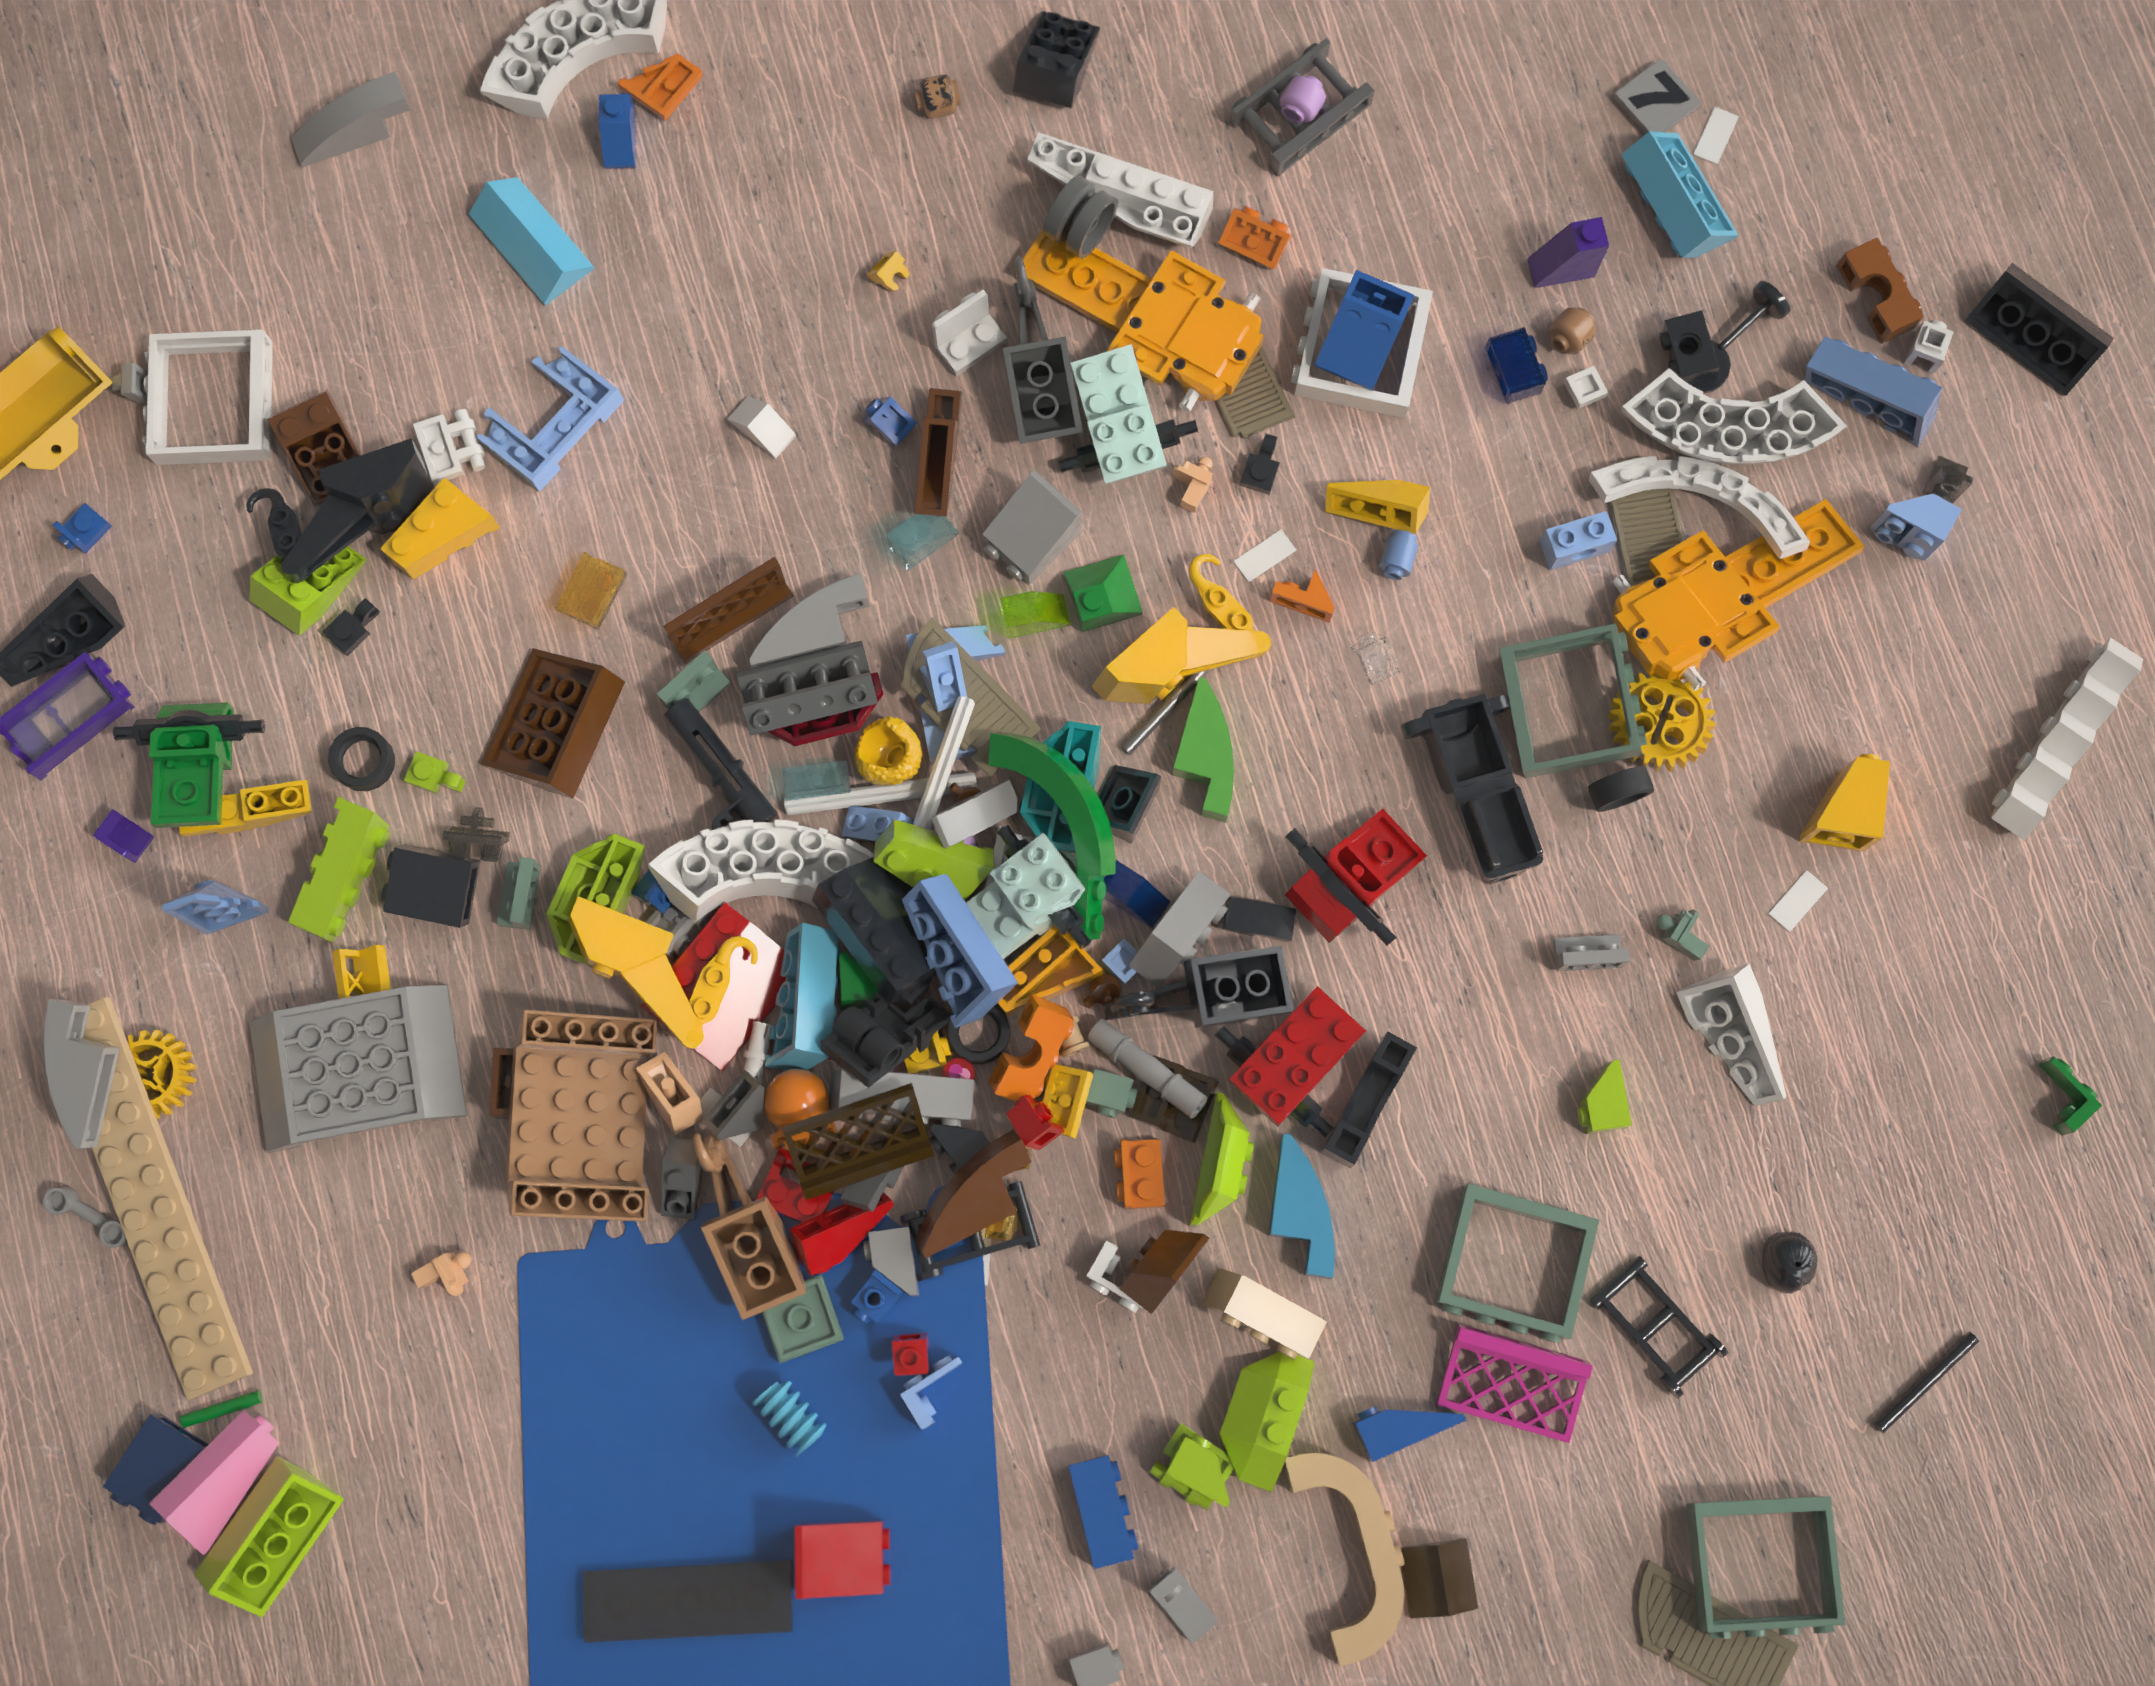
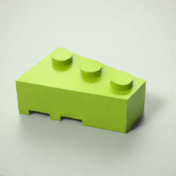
M894 819L875 842L874 862L913 888L920 880L947 874L964 901H966L994 869V849L985 846L981 849L965 844L964 840L944 848L939 836L935 835L934 831Z

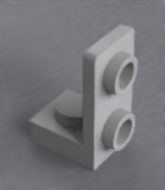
M1175 1566L1148 1588L1152 1596L1160 1603L1191 1643H1195L1217 1624L1216 1617Z

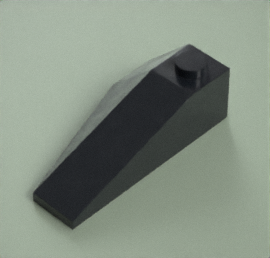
M93 574L77 578L0 652V676L13 687L69 663L84 652L89 654L103 648L126 627L115 597Z

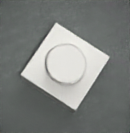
M1595 366L1566 377L1564 381L1577 409L1601 400L1608 394Z

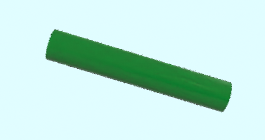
M259 1390L180 1415L181 1425L183 1428H187L263 1403L262 1394Z

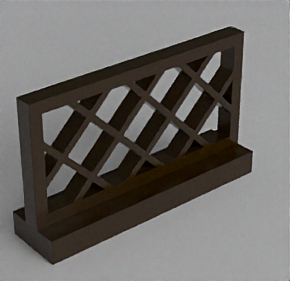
M912 1083L781 1127L805 1200L934 1156ZM909 1097L910 1101L903 1111L891 1108L896 1100ZM870 1109L877 1111L871 1122L858 1119L864 1111ZM885 1115L897 1118L890 1129L878 1126ZM838 1120L845 1122L838 1134L826 1130L832 1122ZM905 1122L917 1125V1128L899 1133ZM853 1126L865 1129L858 1140L846 1137ZM803 1132L812 1134L806 1144L793 1141L792 1136ZM873 1133L885 1136L883 1140L867 1144ZM820 1137L832 1140L826 1152L814 1148ZM840 1144L853 1147L851 1151L834 1155ZM808 1155L820 1158L819 1162L804 1167L801 1166Z

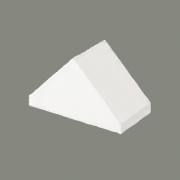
M749 396L727 418L729 423L775 459L796 437V434L768 403Z

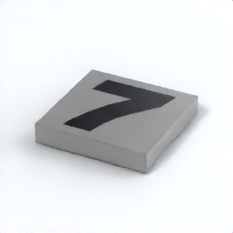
M1662 58L1616 91L1613 99L1644 134H1647L1649 131L1667 132L1698 109L1701 101Z

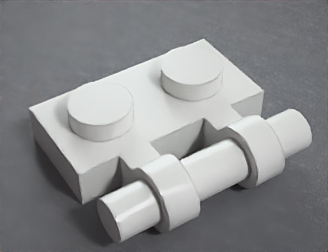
M466 409L457 410L454 413L457 422L449 425L444 414L413 424L434 485L439 484L444 477L447 480H451L465 475L461 463L467 461L471 462L473 471L485 469L483 461L485 453L482 445L477 443L474 434L476 427L474 421L469 419ZM462 436L465 447L457 450L453 438Z

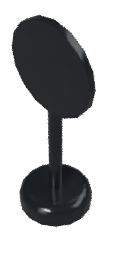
M1760 281L1752 291L1759 307L1720 344L1712 341L1719 365L1717 379L1692 385L1693 387L1703 391V393L1713 392L1721 387L1729 377L1731 368L1729 354L1725 349L1764 312L1774 319H1783L1791 312L1786 298L1772 284ZM1684 346L1680 349L1682 353L1687 355L1696 352L1690 346Z

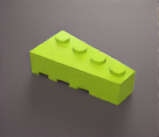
M341 797L337 798L334 808L339 810L337 818L333 824L327 823L323 836H326L325 848L314 855L310 865V872L313 878L311 881L307 880L303 883L288 921L294 927L330 943H333L335 937H339L346 926L345 917L349 908H353L357 904L361 894L359 888L364 878H368L375 867L374 858L379 848L385 846L390 835L388 830L390 825L375 812Z

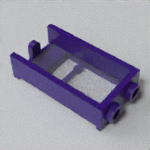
M84 652L0 717V734L11 744L9 746L10 750L28 765L25 768L27 772L41 781L48 776L47 773L129 709L135 708L128 699L132 695L131 692L120 680L116 682L112 680L108 675L112 672V669L100 656L95 659L87 652Z

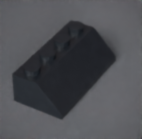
M2011 263L1965 319V321L2065 396L2107 350L2114 339L2014 263Z

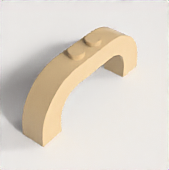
M1315 1452L1288 1456L1285 1460L1284 1468L1292 1493L1314 1487H1330L1340 1492L1351 1506L1371 1578L1372 1597L1368 1608L1358 1619L1327 1630L1337 1665L1342 1667L1362 1661L1376 1653L1386 1644L1396 1630L1402 1615L1404 1585L1399 1567L1405 1564L1400 1546H1393L1390 1532L1395 1531L1390 1511L1384 1512L1380 1497L1371 1481L1350 1462L1333 1455Z

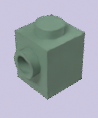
M1095 1069L1086 1105L1098 1108L1097 1113L1100 1115L1116 1118L1117 1113L1125 1114L1126 1107L1133 1109L1138 1089L1132 1088L1133 1079Z

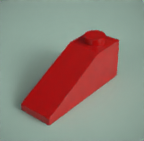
M883 1192L873 1212L842 1204L789 1228L799 1264L813 1276L825 1273L832 1266L841 1263L894 1206L892 1199Z

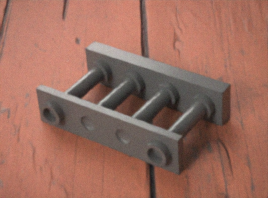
M1327 38L1318 45L1317 43L1311 44L1304 51L1301 58L1248 98H1240L1232 107L1230 121L1232 127L1235 128L1246 120L1273 150L1270 169L1277 177L1372 104L1375 90L1367 82L1358 89L1356 87L1352 88L1326 59L1330 48V41ZM1316 66L1343 96L1342 101L1336 106L1328 105L1324 102L1318 112L1320 114L1319 119L1311 125L1304 122L1295 124L1282 114L1279 94L1285 90L1291 79L1296 76H1304ZM1269 102L1296 132L1295 137L1289 142L1281 141L1256 114V111Z
M862 640L736 672L745 703L742 704V709L750 736L878 703Z

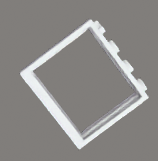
M1322 268L1320 279L1313 278L1309 296L1315 298L1313 308L1307 307L1303 325L1309 326L1307 336L1301 335L1297 354L1303 355L1301 365H1294L1291 379L1292 383H1297L1294 395L1405 418L1411 400L1433 291L1384 281L1414 294L1415 296L1410 306H1415V312L1397 395L1371 391L1308 377L1327 288L1346 292L1354 275Z
M264 330L149 334L148 352H145L148 375L144 377V389L148 395L147 405L143 408V418L147 424V435L143 436L142 442L145 444V454L156 465L271 460V425L267 419L271 416L273 342ZM250 352L249 444L167 447L169 355Z

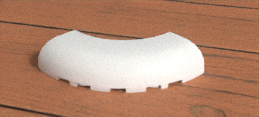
M1670 368L1623 405L1620 411L1648 436L1673 450L1701 460L1731 465L1764 464L1789 459L1829 441L1847 427L1805 380L1781 394L1768 397L1764 401L1750 402V400L1724 398L1717 400L1703 395V391L1686 383Z

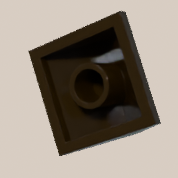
M1467 1538L1400 1548L1405 1564L1401 1567L1410 1619L1446 1617L1479 1609Z

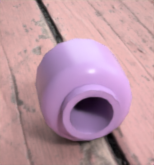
M1296 76L1291 79L1280 96L1281 112L1285 118L1295 124L1308 123L1315 118L1323 106L1326 95L1322 89V83L1314 76Z

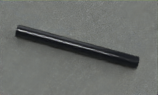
M1968 1332L1874 1423V1426L1884 1434L1979 1342L1978 1338L1973 1333Z

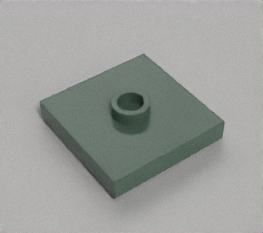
M823 1275L805 1281V1294L762 1312L779 1363H784L845 1340Z

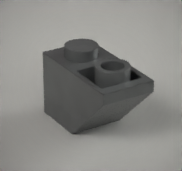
M670 1138L662 1160L661 1216L695 1219L703 1168L698 1160L693 1140Z

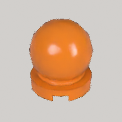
M788 1069L778 1073L768 1083L764 1093V1110L768 1120L778 1128L776 1133L769 1136L773 1150L780 1149L781 1143H785V1148L788 1149L781 1127L829 1111L828 1090L825 1083L815 1073L805 1069ZM835 1122L830 1123L826 1130L837 1133ZM803 1132L792 1136L793 1141L806 1144L812 1134Z

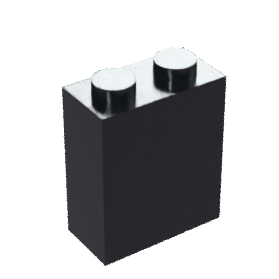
M406 844L394 847V851L390 852L387 859V870H390L389 880L383 886L381 893V902H384L383 912L457 928L468 925L481 860Z

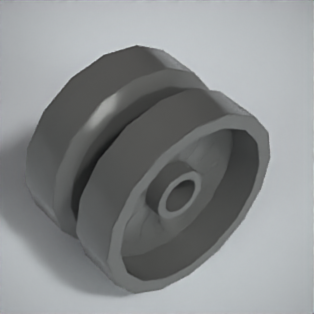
M1077 175L1065 185L1052 204L1043 225V234L1058 244L1066 241V249L1083 259L1097 247L1108 231L1118 208V200L1104 190L1095 193V185L1081 175Z

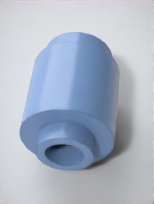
M1394 530L1392 536L1387 538L1379 568L1384 571L1386 577L1393 580H1402L1403 577L1410 575L1418 549L1417 537L1414 534L1403 530Z

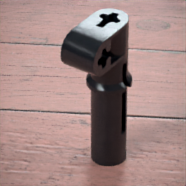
M689 698L679 701L663 715L664 721L710 778L709 785L717 788L730 804L713 819L711 830L721 828L725 823L729 825V823L735 822L731 816L735 811L742 820H753V823L770 822L778 814L743 769L744 762L741 759H735ZM697 735L702 737L741 787L738 792L695 738Z

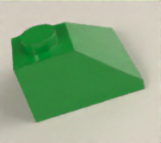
M1124 554L1063 572L1082 632L1143 615Z

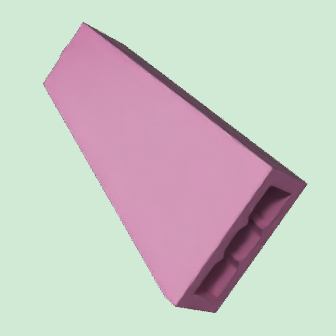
M243 1410L149 1504L204 1555L210 1549L279 1444L269 1434L274 1428L260 1414L254 1419Z

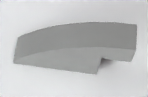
M396 72L376 78L347 92L308 119L291 138L301 167L390 138L384 119L411 110Z
M858 574L828 585L800 601L766 633L749 659L751 667L754 668L845 645L846 641L839 614L870 607L862 575Z
M48 1000L44 1026V1058L50 1095L58 1118L72 1145L79 1149L97 1147L120 1047L83 1039L90 1005L69 1000Z

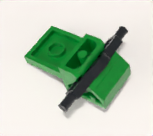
M228 702L163 705L155 719H138L133 726L114 727L113 736H115V741L135 739L138 746L150 745L149 758L154 761L151 825L154 828L221 825L223 770H232L233 741L243 740L245 734L265 733L264 720L243 721L242 715H234V708Z

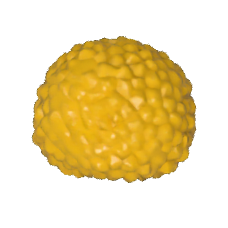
M892 716L879 718L877 721L868 724L857 740L854 759L858 772L867 782L884 786L902 784L903 781L911 779L918 773L923 755L920 740L904 720L897 717L893 718Z

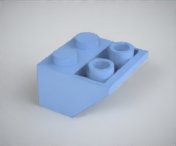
M1929 494L1889 504L1870 525L1868 530L1874 533L1878 540L1900 547L1907 556L1925 561L1946 540L1962 509L1935 494Z

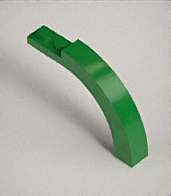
M990 733L988 766L1010 769L1036 782L1054 799L1067 820L1076 849L1077 878L1085 888L1075 903V908L1084 919L1081 927L1089 939H1100L1104 927L1102 900L1106 893V885L1103 879L1105 875L1116 874V856L1110 823L1096 791L1070 760L1049 745L1019 734Z

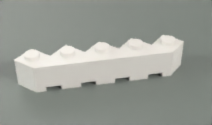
M2109 638L2103 646L2097 644L2087 657V660L2090 661L2079 679L2073 680L2063 694L2066 698L2054 717L2051 715L2044 722L2039 730L2042 735L2031 752H2026L2021 757L2015 767L2018 769L2017 773L2007 788L2001 789L1991 803L1995 806L1991 819L2023 840L2044 819L2048 804L2069 781L2072 767L2093 744L2096 731L2116 709L2120 694L2141 671L2143 658L2112 638Z

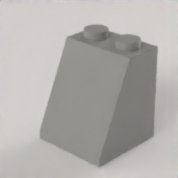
M1034 470L983 532L982 539L983 545H985L983 549L993 560L997 561L1000 559L1008 566L1006 568L1007 572L1018 582L1024 580L1030 585L1081 533L1082 512Z

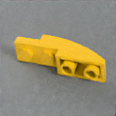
M308 780L240 789V793L222 796L221 825L179 827L180 835L188 837L214 832L222 835L264 827L309 814L312 810Z

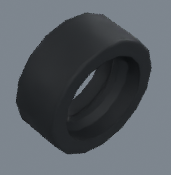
M354 727L343 731L334 739L329 748L328 763L333 775L344 786L355 791L368 792L381 787L389 780L395 766V755L392 746L379 732L368 727ZM368 741L375 744L379 749L381 755L380 763L377 769L370 775L363 778L354 777L345 770L343 757L347 749L354 743Z
M1638 766L1601 778L1590 784L1588 791L1596 812H1603L1640 800L1653 793L1654 787L1646 766Z
M997 1005L987 1015L991 1016L997 1024L998 1038L994 1045L987 1050L972 1051L961 1042L959 1036L960 1026L954 1028L952 1021L948 1022L947 1036L952 1050L959 1058L971 1064L983 1065L995 1061L1005 1051L1009 1043L1010 1026L1005 1013Z

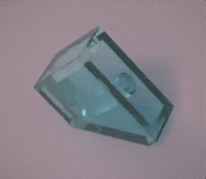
M917 514L889 532L887 540L890 549L904 567L910 570L956 537L959 532L947 517Z

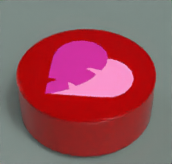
M955 1058L944 1066L942 1077L975 1081L976 1073L970 1062L962 1058Z

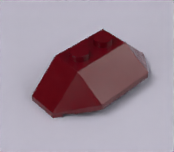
M875 672L871 673L877 701L879 702L883 696V690L879 674ZM877 704L767 732L793 746L860 730Z

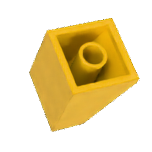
M1861 754L1840 770L1800 834L1799 842L1865 851L1883 839L1890 761L1880 760V756L1875 754Z

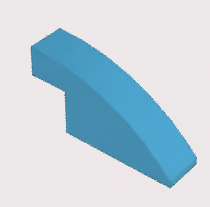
M1283 1133L1280 1141L1268 1236L1307 1241L1304 1275L1332 1279L1334 1278L1335 1263L1334 1232L1323 1188L1310 1161L1291 1134Z

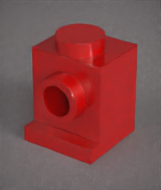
M1031 1095L1020 1097L1015 1101L1014 1107L1006 1113L1024 1145L1038 1151L1065 1132L1062 1125L1051 1121L1053 1114L1049 1107L1042 1101H1035Z

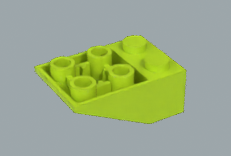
M347 546L304 581L292 583L281 569L283 559L276 555L250 576L249 601L300 636L322 618L366 563V558Z

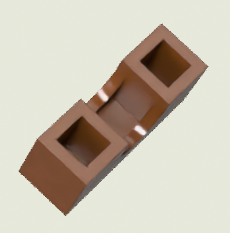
M1878 237L1843 254L1836 266L1851 292L1860 287L1868 286L1876 289L1882 296L1883 302L1876 305L1867 317L1881 343L1888 342L1915 329L1924 317L1922 306L1911 295L1904 275L1897 271L1891 261V254L1888 248L1882 246Z

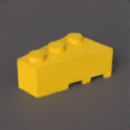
M444 477L380 549L390 562L414 580L448 560V556L461 548H468L473 545V541L490 531L493 533L500 529V526L489 512Z

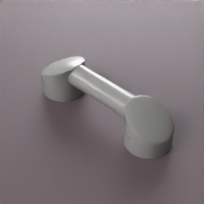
M57 1187L48 1190L44 1195L43 1205L50 1214L60 1215L72 1212L100 1228V1240L106 1247L116 1248L126 1244L127 1240L119 1219L112 1220L81 1202L75 1190L69 1187Z

